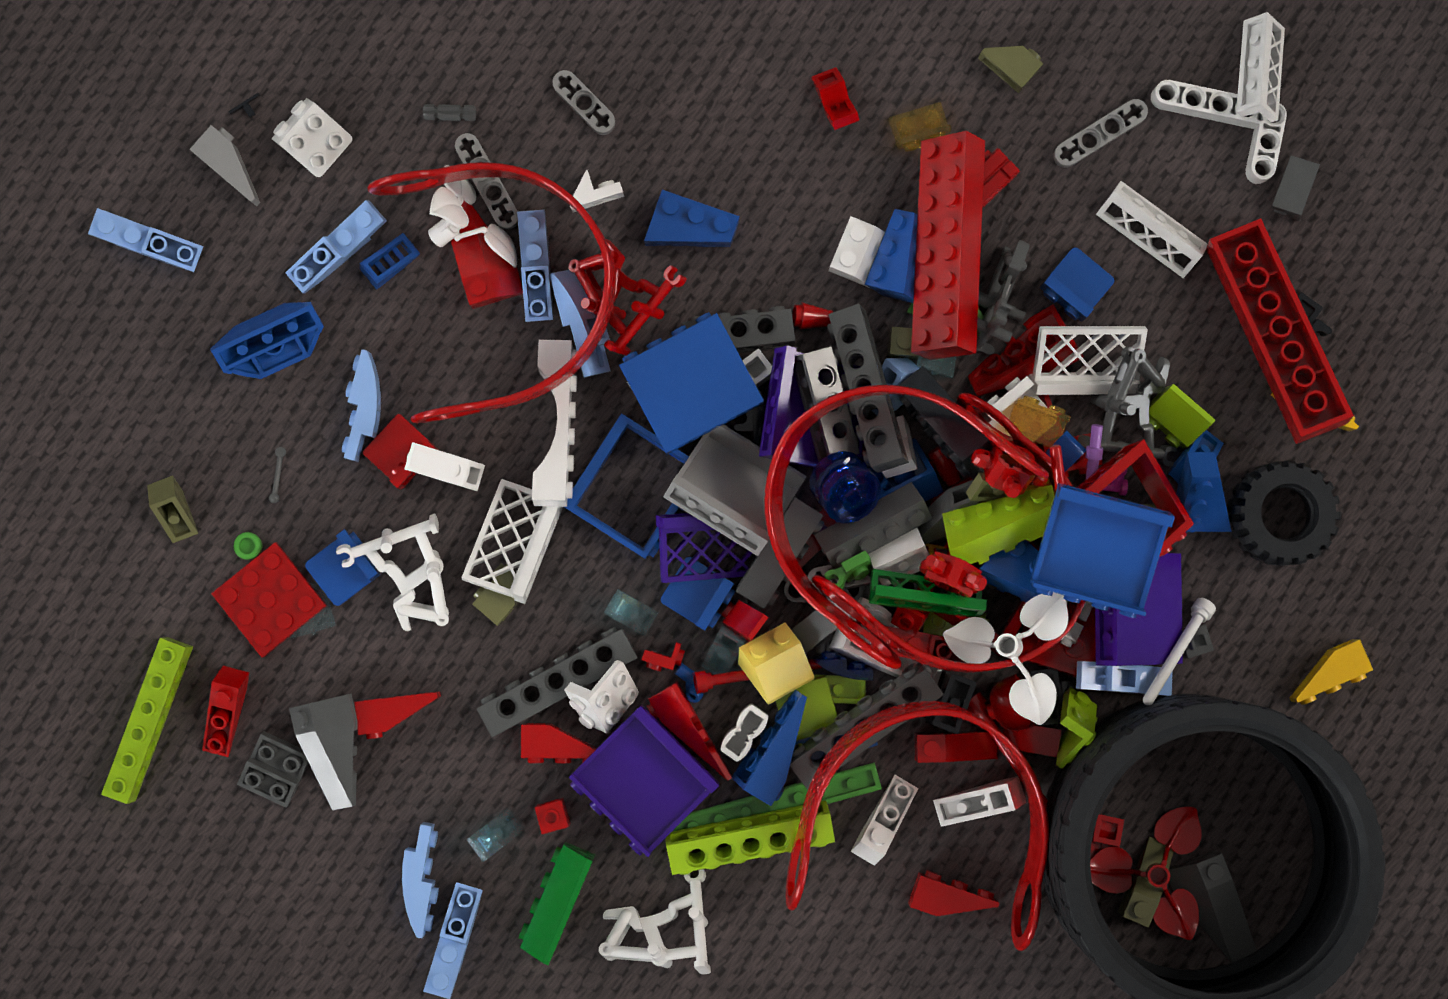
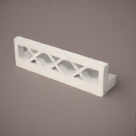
M1268 12L1244 20L1236 112L1241 117L1260 112L1270 122L1278 120L1285 28Z
M1122 181L1119 182L1109 198L1096 213L1097 216L1182 278L1188 274L1203 256L1208 245ZM1112 202L1122 209L1123 217H1113L1106 212ZM1139 221L1142 223L1145 233H1135L1132 231L1130 222ZM1161 237L1164 239L1167 249H1157L1154 247L1152 238ZM1183 253L1191 260L1183 268L1175 262L1174 254Z

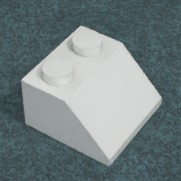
M850 216L830 265L829 272L864 285L885 232L874 225Z

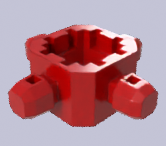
M996 445L993 446L991 451L977 449L972 454V463L984 469L985 481L991 487L1004 491L1008 497L1017 498L1019 495L1024 494L1029 485L1042 487L1048 481V478L1043 479L1037 476ZM1017 446L1035 460L1034 455L1028 449Z
M937 551L934 554L928 555L919 566L921 573L925 574L924 579L941 589L971 598L978 591L985 589L987 579L981 575L982 571L960 558Z

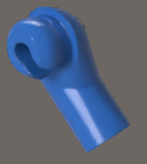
M681 663L674 674L685 681L687 700L691 703H697L702 699L703 693L696 694L693 681V672L695 671Z

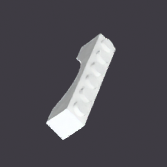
M539 340L538 369L544 380L562 368L575 355L577 350L573 349L572 340ZM571 376L561 385L551 390L557 405L556 433L549 452L543 462L533 472L532 501L534 506L567 507L568 498L572 499L573 482H568V474L574 471V455H569L570 445L575 444V428H570L571 418H576V402H571L572 392L577 391V376Z

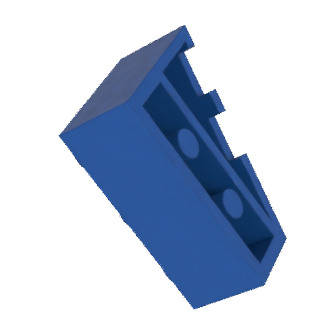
M662 190L644 243L645 246L731 247L740 216Z
M894 209L864 284L883 296L911 303L914 301L918 218L916 213Z
M1187 452L1176 491L1177 496L1194 523L1186 532H1232L1215 452Z
M1024 540L1019 542L1014 550L1007 553L1001 550L991 555L990 560L985 562L979 570L982 571L981 575L987 579V583L996 587V590L1003 593L1006 591L1019 597L1021 601L1026 603L1033 597L1040 595V593L1035 591L1036 588L1030 582L1039 551L1028 541Z

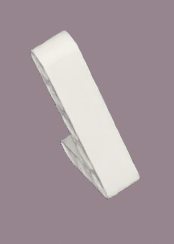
M1173 80L1161 81L1151 93V102L1158 109L1254 129L1246 166L1247 179L1254 184H1261L1274 175L1287 117L1286 109L1282 104L1279 103L1278 120L1276 123H1271L1260 112L1251 114L1249 117H1241L1236 112L1238 94ZM1159 90L1168 91L1170 100H1163L1159 95ZM1186 96H1193L1197 101V106L1189 105L1186 101ZM1213 101H1218L1223 105L1222 112L1216 111L1213 108ZM1261 138L1270 141V149L1262 147L1260 143ZM1256 164H1260L1265 168V176H1261L1256 172Z

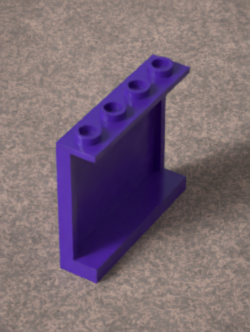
M782 346L774 349L759 457L772 459L785 431L805 412L794 373L795 356L804 353L797 352L795 347ZM838 364L837 369L842 380L841 375L845 374L843 365ZM854 365V369H858L861 367ZM819 373L818 379L820 383H822L823 378L822 375ZM852 414L851 422L857 435L855 426L859 423L857 415ZM833 426L832 431L834 436L836 437L837 431L836 428ZM808 429L795 447L789 463L844 475L859 474V469L863 464L862 448L864 441L859 440L858 448L860 454L819 464L811 432Z
M1167 553L1159 557L1144 606L1146 616L1137 614L1136 618H1131L1120 614L1119 609L1109 607L1108 611L1095 608L1097 666L1164 664L1182 634L1181 553ZM1183 655L1177 664H1183Z
M642 704L569 776L572 780L570 786L580 796L585 793L592 802L589 805L600 816L604 813L611 820L609 823L610 827L620 836L624 833L631 840L629 846L638 855L644 853L647 857L710 793L712 794L719 787V782Z

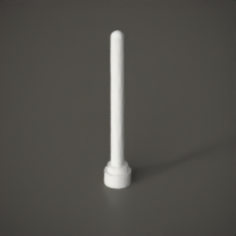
M1197 598L1192 605V618L1144 695L1143 703L1145 705L1153 704L1201 623L1210 620L1216 607L1211 601L1205 598Z

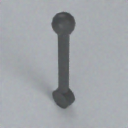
M278 447L275 450L277 464L273 490L269 495L271 503H277L280 499L278 487L282 461L286 455V449L283 447Z

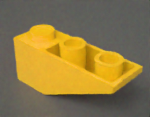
M1352 639L1328 649L1290 696L1291 702H1300L1301 705L1308 704L1316 700L1315 695L1325 691L1326 694H1330L1342 688L1340 684L1349 680L1351 683H1356L1367 678L1366 673L1373 671V668L1361 641Z

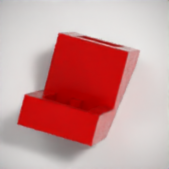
M837 67L811 77L826 116L834 130L860 121L858 112L849 99L845 80Z

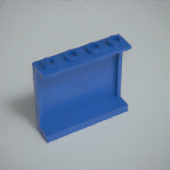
M710 312L698 317L695 319L697 324L688 329L685 325L671 332L673 337L665 341L659 338L647 345L648 350L639 355L637 351L628 354L622 358L624 363L619 365L666 454L679 449L764 403L761 394L717 313L711 316Z
M1058 483L1030 582L1036 588L1035 591L1043 595L1052 596L1054 592L1064 595L1063 598L1070 602L1080 603L1081 600L1092 602L1091 606L1100 610L1108 611L1109 607L1119 609V613L1127 617L1136 618L1137 614L1146 616L1144 606L1168 527L1172 528L1175 516L1165 510Z

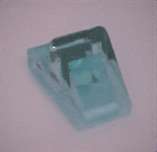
M617 589L604 611L609 617L644 636L659 613Z
M722 626L701 666L714 674L730 672L739 655V647L746 644L747 639Z
M507 808L466 840L481 861L484 862L523 832V829Z

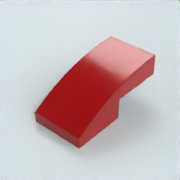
M1037 725L1019 731L1003 728L1002 734L1020 751L1057 757L1061 736L1060 729Z
M1098 815L1093 832L1090 860L1103 848L1111 846L1120 847L1124 819Z

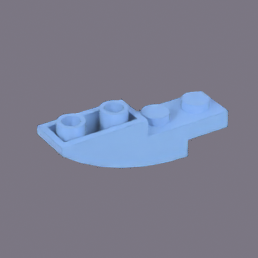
M365 200L327 237L323 236L285 273L302 293H306L371 240L370 237L387 220L369 200Z
M99 208L96 210L88 232L89 235L113 243L116 246L191 272L195 271L203 249L201 245Z
M545 209L517 211L525 321L553 320L552 286L549 276L551 273Z
M570 270L550 273L549 276L563 327H571L576 350L578 351L589 335L597 316L595 313L582 308L581 301L585 297L588 298L575 273ZM607 328L594 352L581 366L584 377L611 371L604 348V343L610 340Z
M363 349L361 354L356 355L354 359L353 371H356L353 381H349L346 388V397H349L347 402L356 405L357 410H353L351 413L349 426H352L350 436L345 437L342 445V452L345 453L344 458L359 462L365 436L376 438L381 412V392L376 365L372 354Z
M1077 661L1076 689L1146 694L1161 667L1145 665L1097 666L1096 662ZM1172 673L1158 695H1172Z
M423 822L420 825L416 848L408 847L404 850L402 865V886L406 912L417 938H423L426 931L431 932L434 915L429 914L431 904H436L439 888L434 887L435 880L425 878V874L430 875L433 865V859L429 858L430 847L435 848L438 831H434L435 824Z
M456 882L423 992L451 999L483 890Z

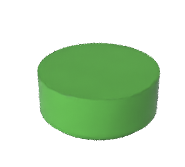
M242 533L234 541V551L242 559H254L262 551V541L254 533Z

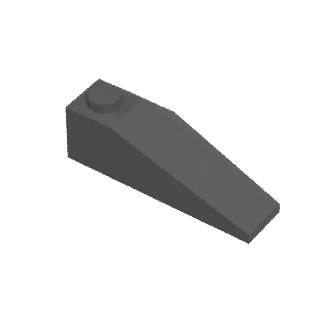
M352 694L289 708L295 736L332 811L356 806L357 773L353 770V756L357 755V746L353 744L354 731L358 728V720Z

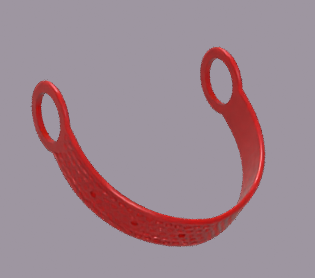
M479 162L398 173L377 179L368 185V192L374 195H399L423 191L445 183L472 178L499 177L531 183L555 194L582 216L596 238L604 262V289L597 318L582 346L562 368L542 382L523 391L504 397L420 412L411 416L412 422L424 423L452 419L509 407L535 399L569 379L588 360L599 344L608 325L614 304L616 289L614 259L605 237L589 213L570 193L550 179L536 172L513 165ZM429 179L423 182L409 185L389 186L395 183L409 180Z
M871 385L846 390L824 399L804 412L788 427L776 447L769 466L764 499L765 519L775 556L785 575L799 594L815 610L832 622L857 647L885 666L899 669L902 663L896 653L866 627L850 618L822 595L808 579L792 551L783 517V487L791 456L804 433L820 418L849 402L876 395H910L932 401L954 412L1037 476L1047 479L1049 478V473L1029 455L993 430L977 416L944 397L905 386ZM853 630H855L856 632H858L859 634H861L862 636H864L866 639H868V640H869L872 644H874L880 651L876 650V649L873 648L871 645H869L867 642H865V641H864L862 638H860Z
M969 393L958 395L957 401L960 406L977 416L1006 439L1014 441L1015 445L1028 449L1034 455L1035 461L1049 473L1048 479L1055 489L1051 458L1042 449L1025 437L1004 414L986 401ZM972 406L994 418L1011 436L1000 432L990 425ZM1065 475L1066 485L1073 486ZM819 575L812 577V581L819 591L839 609L866 627L888 646L914 661L930 667L954 672H983L1016 665L1009 658L999 662L974 664L950 661L928 654L895 635L858 601L831 581ZM1081 600L1080 603L1068 601V625L1064 633L1054 640H1041L1028 650L1022 652L1018 656L1020 662L1023 663L1042 654L1059 642L1075 625L1086 601Z
M918 701L897 705L875 713L855 725L830 749L809 785L788 866L786 881L787 908L791 911L795 910L802 897L809 865L810 844L818 808L827 786L844 760L868 738L896 723L925 716L958 717L985 729L1002 744L1016 764L1025 785L1030 809V840L1024 872L1019 880L1014 897L1011 933L1015 948L1019 951L1026 950L1034 938L1040 916L1042 881L1049 845V824L1043 792L1033 769L1024 755L1004 734L980 716L960 706L942 701ZM800 851H801L799 872H798V877H797V881H796V885H795L796 869H797L798 859H799V855H800ZM1031 884L1032 902L1027 927L1022 935V905L1027 887Z

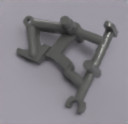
M1019 240L1016 244L1013 254H1011L1009 247L1005 246L1003 248L986 294L979 291L978 306L985 308L986 311L983 319L978 318L976 352L985 356L992 355L995 350L992 345L986 343L991 336L1005 342L1010 341L1012 332L999 327L1006 324L1008 320L1006 318L1022 322L1026 312L1017 309L1016 306L1007 303L1018 274L1027 268L1025 259L1030 245L1022 240ZM1005 263L1007 267L1005 268L1003 275L1001 277V280L1004 281V283L1000 285L998 282V278Z
M1127 346L1122 350L1123 358L1108 395L1094 394L1091 397L1093 405L1106 411L1101 447H1103V451L1117 453L1124 446L1130 444L1124 441H1111L1116 415L1118 413L1134 415L1137 409V428L1143 430V439L1154 457L1162 465L1173 466L1174 462L1168 461L1166 455L1170 451L1177 452V448L1166 444L1160 446V449L1154 448V426L1149 422L1151 394L1161 393L1165 390L1170 362L1168 359L1160 357L1156 367H1154L1146 358L1144 350ZM1138 371L1145 381L1138 385L1137 394L1127 395ZM1080 435L1078 442L1086 448L1090 444V437Z

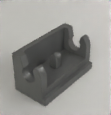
M1290 156L1272 208L1275 209L1274 212L1300 221L1320 164Z

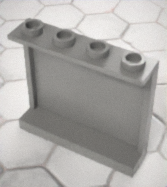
M722 425L702 436L663 497L756 556H759L769 541L764 499L766 480L772 459L759 457V446L731 430L726 425ZM789 465L783 487V514L807 477Z

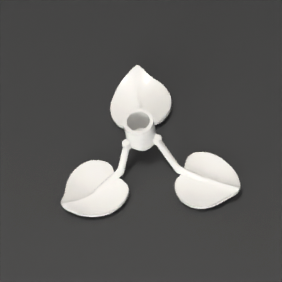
M468 179L445 183L446 188L440 187L435 191L431 201L430 214L443 219L430 228L428 234L437 246L443 247L452 239L458 242L462 238L483 233L489 247L514 268L516 267L517 254L514 243L510 236L499 226L490 224L488 228L480 227L459 233V230L467 227L469 223L468 216L461 205L464 201L470 205L476 201V192Z
M1054 592L1052 596L1040 594L1026 602L1020 613V621L1030 629L1026 632L1018 633L1016 636L1008 633L1002 634L992 643L995 637L994 629L987 620L980 617L967 618L943 632L944 639L951 651L966 663H986L990 659L991 648H996L1000 655L1012 659L1026 679L1018 680L1012 685L1009 693L1010 704L1019 715L1033 721L1037 725L1044 724L1051 716L1057 699L1056 687L1052 679L1044 673H1038L1031 677L1018 659V656L1023 651L1021 640L1030 636L1033 632L1039 639L1049 641L1060 637L1066 630L1068 625L1067 600L1063 598L1064 595Z

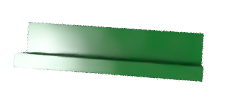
M878 569L871 571L870 604L971 618L981 617L986 611L987 600L982 599V590L974 594V598L958 596L948 591V594L930 592V590L936 585L924 579V576ZM878 578L888 579L894 587L878 585ZM908 582L916 583L922 591L906 589L903 586Z

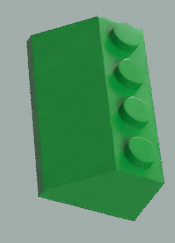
M567 842L564 843L562 848L556 847L551 862L555 863L552 873L546 871L540 885L541 888H544L541 899L535 897L529 911L534 916L530 925L524 923L518 937L523 940L520 948L546 965H549L595 857V854Z

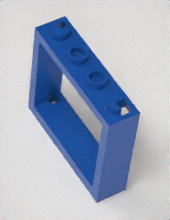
M621 413L574 486L572 499L568 498L567 507L565 508L644 559H647L649 555L654 557L660 549L658 541L659 527H656L643 548L578 506L627 428L664 451L655 434ZM678 449L669 453L670 456L683 464L689 458L688 455ZM672 503L665 514H676L678 509L684 510Z

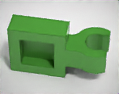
M865 550L842 562L841 567L827 571L824 577L829 581L831 579L839 580L835 585L843 590L846 580L848 583L853 580H861L873 570L871 558Z

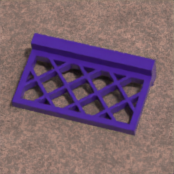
M691 514L656 515V526L659 527L660 574L662 583L743 577L749 569L744 562L752 552L747 551L739 559L730 551L736 542L731 541L726 547L717 539L720 532L715 531L712 534L709 530L715 529ZM697 531H704L710 536L701 548H698L690 540ZM682 532L690 533L687 536H685ZM667 533H678L684 539L674 551L667 545ZM713 541L724 549L714 561L704 553ZM687 543L697 551L688 563L677 555ZM667 550L671 553L668 558H667ZM729 554L737 563L730 571H723L718 564ZM702 555L711 565L704 573H697L692 566ZM674 558L685 566L678 575L668 576V565ZM689 570L693 574H686V572Z

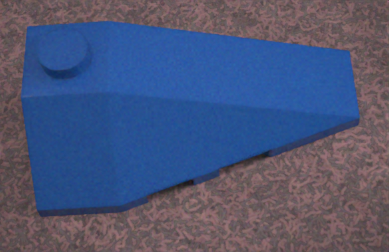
M794 690L777 712L774 720L775 725L763 730L760 734L761 741L756 749L750 748L732 776V779L744 791L770 806L774 801L779 800L784 792L783 786L786 783L807 699L805 695L797 690Z

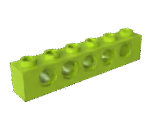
M169 637L159 639L101 795L125 804L136 801L193 646Z
M826 800L821 801L818 808L810 847H824L829 843L835 842L831 815ZM803 805L672 831L665 838L672 875H687L700 869H715L720 865L730 863L741 864L750 859L770 858L775 854L784 852L791 853L798 832ZM777 832L782 833L780 836L777 837L772 836L774 833ZM748 838H755L752 842H745ZM723 843L728 844L726 847H718L720 844ZM694 849H700V850H701V851L698 852V853H692V852H691V851L694 850Z

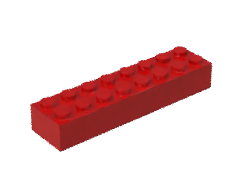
M968 131L921 141L911 353L929 360L976 354L985 140Z
M1262 219L1209 239L1206 248L1207 253L1295 443H1301L1348 424L1354 415Z

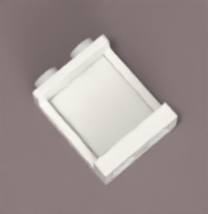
M915 528L868 555L871 558L874 569L914 574L920 571L919 566L922 560L926 559L930 554L918 528ZM879 578L882 585L888 586L892 584L888 579Z

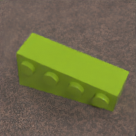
M1052 484L1025 491L1024 494L1019 495L1017 498L1006 496L942 513L950 555L970 564L978 562L980 565L989 561L990 555L1001 550L1007 553L1016 549L1015 546L1021 541L1027 540L1031 542L1042 537L1055 496Z

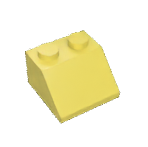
M786 622L739 647L738 665L768 705L814 680V674L802 644Z

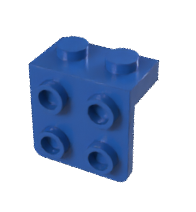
M1072 248L1039 288L1044 291L1043 294L1046 298L1054 303H1059L1065 308L1064 312L1069 317L1082 322L1094 310V306L1113 285L1114 278L1080 249Z
M345 529L336 535L337 539L305 564L308 572L336 606L342 605L381 575L366 555L355 558L354 563L350 567H342V561L348 559L350 555L348 553L337 555V547L342 544H348L352 548L363 544L354 531L349 534Z
M687 557L684 561L688 563L692 557ZM698 561L692 566L697 573H704L708 569V567ZM683 564L680 566L675 575H678L679 572L685 567ZM689 570L686 572V574H693ZM726 578L670 582L661 597V602L705 631L707 626L713 629L721 616L717 612L722 602L728 605L736 591L731 589L734 583Z

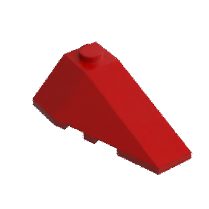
M464 201L461 206L468 216L469 223L464 229L461 228L459 233L487 227L474 207ZM483 233L462 238L458 242L454 239L451 240L462 283L472 309L523 294V286L517 267L514 268L495 253L486 243Z

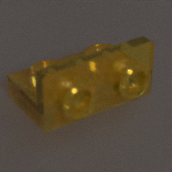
M941 102L892 116L888 119L897 149L905 148L906 152L920 148V143L923 140L949 135L952 130L951 125L947 124Z
M1024 396L1023 399H1016L1009 420L1030 441L1050 448L1063 435L1066 424L1070 421L1071 416L1065 414V409L1050 405L1049 408L1040 406L1039 400L1029 396Z

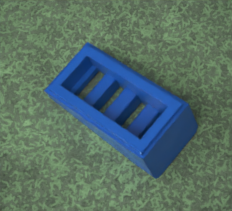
M402 233L360 263V270L377 290L416 259L420 252L406 235ZM401 242L404 243L405 246L403 247L409 254L406 257L396 247ZM391 250L400 260L399 262L395 263L388 253ZM384 258L390 268L386 270L379 260ZM373 265L381 272L379 276L371 269Z

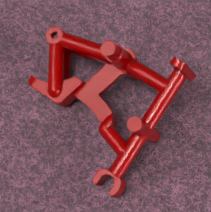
M606 239L616 270L614 302L622 287L634 293L640 294L645 291L652 295L647 303L640 301L632 303V310L638 312V314L628 327L622 322L626 317V312L613 305L609 324L619 333L620 337L616 342L607 340L604 346L610 351L627 356L631 350L626 345L649 317L659 320L664 317V311L657 307L674 286H683L687 278L679 274L674 280L673 277L678 269L670 265L664 271L663 277L666 280L660 287L646 279L635 281L620 270L625 261V256L610 240ZM602 253L582 260L573 259L568 266L569 270L575 273L588 298L582 299V308L595 313L596 316L601 305L603 291L592 272L604 268Z

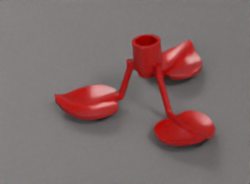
M1179 807L1165 813L1155 825V839L1159 843L1166 845L1161 863L1149 865L1146 871L1131 869L1132 858L1128 852L1120 847L1111 846L1103 848L1092 857L1090 868L1092 883L1109 893H1122L1129 890L1132 885L1130 874L1146 877L1151 885L1161 887L1166 897L1160 898L1153 916L1156 925L1166 933L1186 940H1192L1199 922L1197 901L1189 891L1183 888L1176 889L1171 894L1169 893L1167 884L1170 881V872L1166 865L1170 849L1182 855L1191 853L1199 846L1202 833L1197 809L1194 807Z

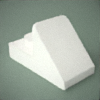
M588 170L584 173L573 195L584 209L624 197L620 182L614 183L613 180L599 184V188L594 190ZM571 207L572 212H577L574 208Z

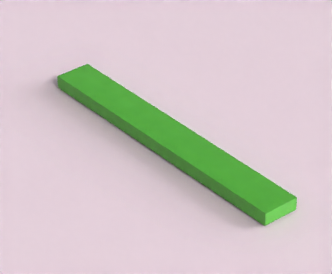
M875 762L836 772L827 786L821 801L826 800L827 804L881 790L882 787ZM802 782L785 786L782 796L779 800L774 801L771 806L752 795L693 811L673 831L801 806L804 804L808 790Z

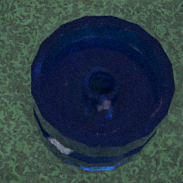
M840 451L830 454L818 463L810 477V491L813 497L823 507L828 516L836 522L851 523L859 521L875 508L881 496V485L878 478L864 461L853 452Z

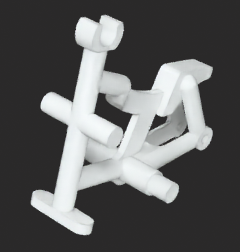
M435 513L429 516V520L394 533L391 529L387 528L382 531V537L352 548L348 544H342L336 549L337 555L341 553H348L350 555L348 559L342 561V567H350L354 563L355 558L366 555L379 572H386L394 580L401 595L394 599L393 607L405 631L411 630L408 617L433 621L439 626H445L449 621V610L446 607L441 578L443 562L440 559L439 553L432 549L426 532L429 531L432 534L439 532V522ZM416 537L425 561L422 566L407 576L404 575L393 561H384L376 551L381 549L383 553H389L392 550L393 544ZM427 579L431 584L434 606L413 602L416 594L414 588Z
M700 869L699 875L696 878H691L690 874L684 875L685 880L690 884L691 894L670 902L668 909L661 913L640 918L638 911L633 906L606 910L603 913V919H614L617 921L606 941L599 946V953L608 961L615 959L653 962L656 966L670 968L673 963L672 960L696 957L694 968L700 974L711 973L707 962L705 927L708 924V920L703 914L701 882H704L706 878L705 870ZM692 905L688 914L693 919L695 946L667 949L663 944L658 926L676 919L679 910ZM630 926L636 932L645 933L649 944L648 948L620 946Z

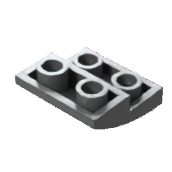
M263 731L259 736L251 758L245 764L237 785L287 808L309 762L302 748Z

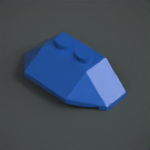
M311 302L283 303L234 326L211 347V352L224 373H234L245 377L262 379L310 357L324 326Z

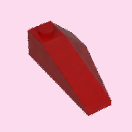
M1054 304L1030 317L1023 324L1027 330L1017 339L1012 336L1009 342H1005L1007 346L1004 352L1000 355H990L968 375L977 396L1003 389L1016 377L1022 380L1026 376L1029 377V374H1033L1039 327L1066 326ZM1047 335L1045 346L1050 350L1062 339L1059 335ZM1073 338L1069 343L1076 350L1079 347ZM1066 344L1054 356L1061 363L1073 351ZM1052 357L1042 365L1041 373H1049L1058 366ZM1077 357V358H1076L1073 362H1071L1069 365L1075 363L1076 361H1078V360H1080V359Z
M678 682L671 684L648 698L650 704L647 705V708L655 719L659 718L670 731L727 781L732 778L730 771Z

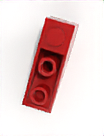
M222 666L213 679L202 751L229 757L247 691L249 672Z
M523 723L521 725V758H528V763H544V758H555V763H572V758H583L584 762L597 749L551 723Z
M929 870L925 874L918 873L908 902L911 908L934 916L999 907L1000 904L997 899L993 898L994 893L979 888L977 895L967 891L968 884L953 879L950 886L941 880L942 875Z

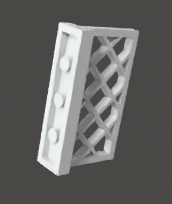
M1040 326L1033 374H1029V379L1034 383L1031 389L1036 395L1108 394L1117 373L1113 371H1118L1123 357L1121 355L1112 362L1107 354L1118 345L1125 348L1122 341L1130 334H1138L1137 343L1132 347L1144 350L1148 329L1145 326ZM1104 334H1111L1114 340L1101 350L1095 342ZM1047 335H1059L1062 339L1050 350L1045 346ZM1077 335H1085L1088 340L1075 350L1069 342ZM1067 344L1073 353L1060 363L1054 355ZM1091 345H1094L1099 353L1086 362L1080 355ZM1052 357L1058 366L1049 373H1041L1042 365ZM1078 357L1084 366L1077 372H1068L1066 367ZM1103 357L1111 364L1103 372H1094L1092 369ZM1138 371L1135 374L1128 394H1137V387L1141 384Z
M501 479L462 575V580L512 597L515 601L525 604L563 507L543 506L542 510L530 514L525 503L532 500V489ZM505 488L516 491L519 500L505 506L501 498ZM499 502H500V504H501L502 507L499 508V509H497V507H498V505H499ZM522 504L527 517L512 522L508 510ZM505 512L510 524L495 530L491 523L493 517ZM538 517V520H537L536 525H535V522H534L533 519H535V518ZM530 521L534 528L532 535L521 539L515 527ZM490 527L492 532L487 534ZM513 529L518 541L503 547L498 535ZM495 537L500 549L485 555L481 548L483 542ZM528 542L527 548L525 549L523 544ZM521 546L524 553L522 560L511 564L505 552ZM480 552L482 557L477 559L478 554ZM503 554L508 566L493 572L488 560ZM485 562L490 572L489 575L480 579L470 575L474 566ZM519 567L515 574L513 569ZM511 571L514 577L511 588L508 589L500 586L495 577ZM493 579L494 583L488 582V580Z

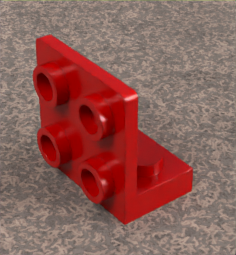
M397 414L364 449L363 455L380 469L396 488L403 490L417 474L405 470L407 455L411 449L412 442L436 450L439 449L401 414Z

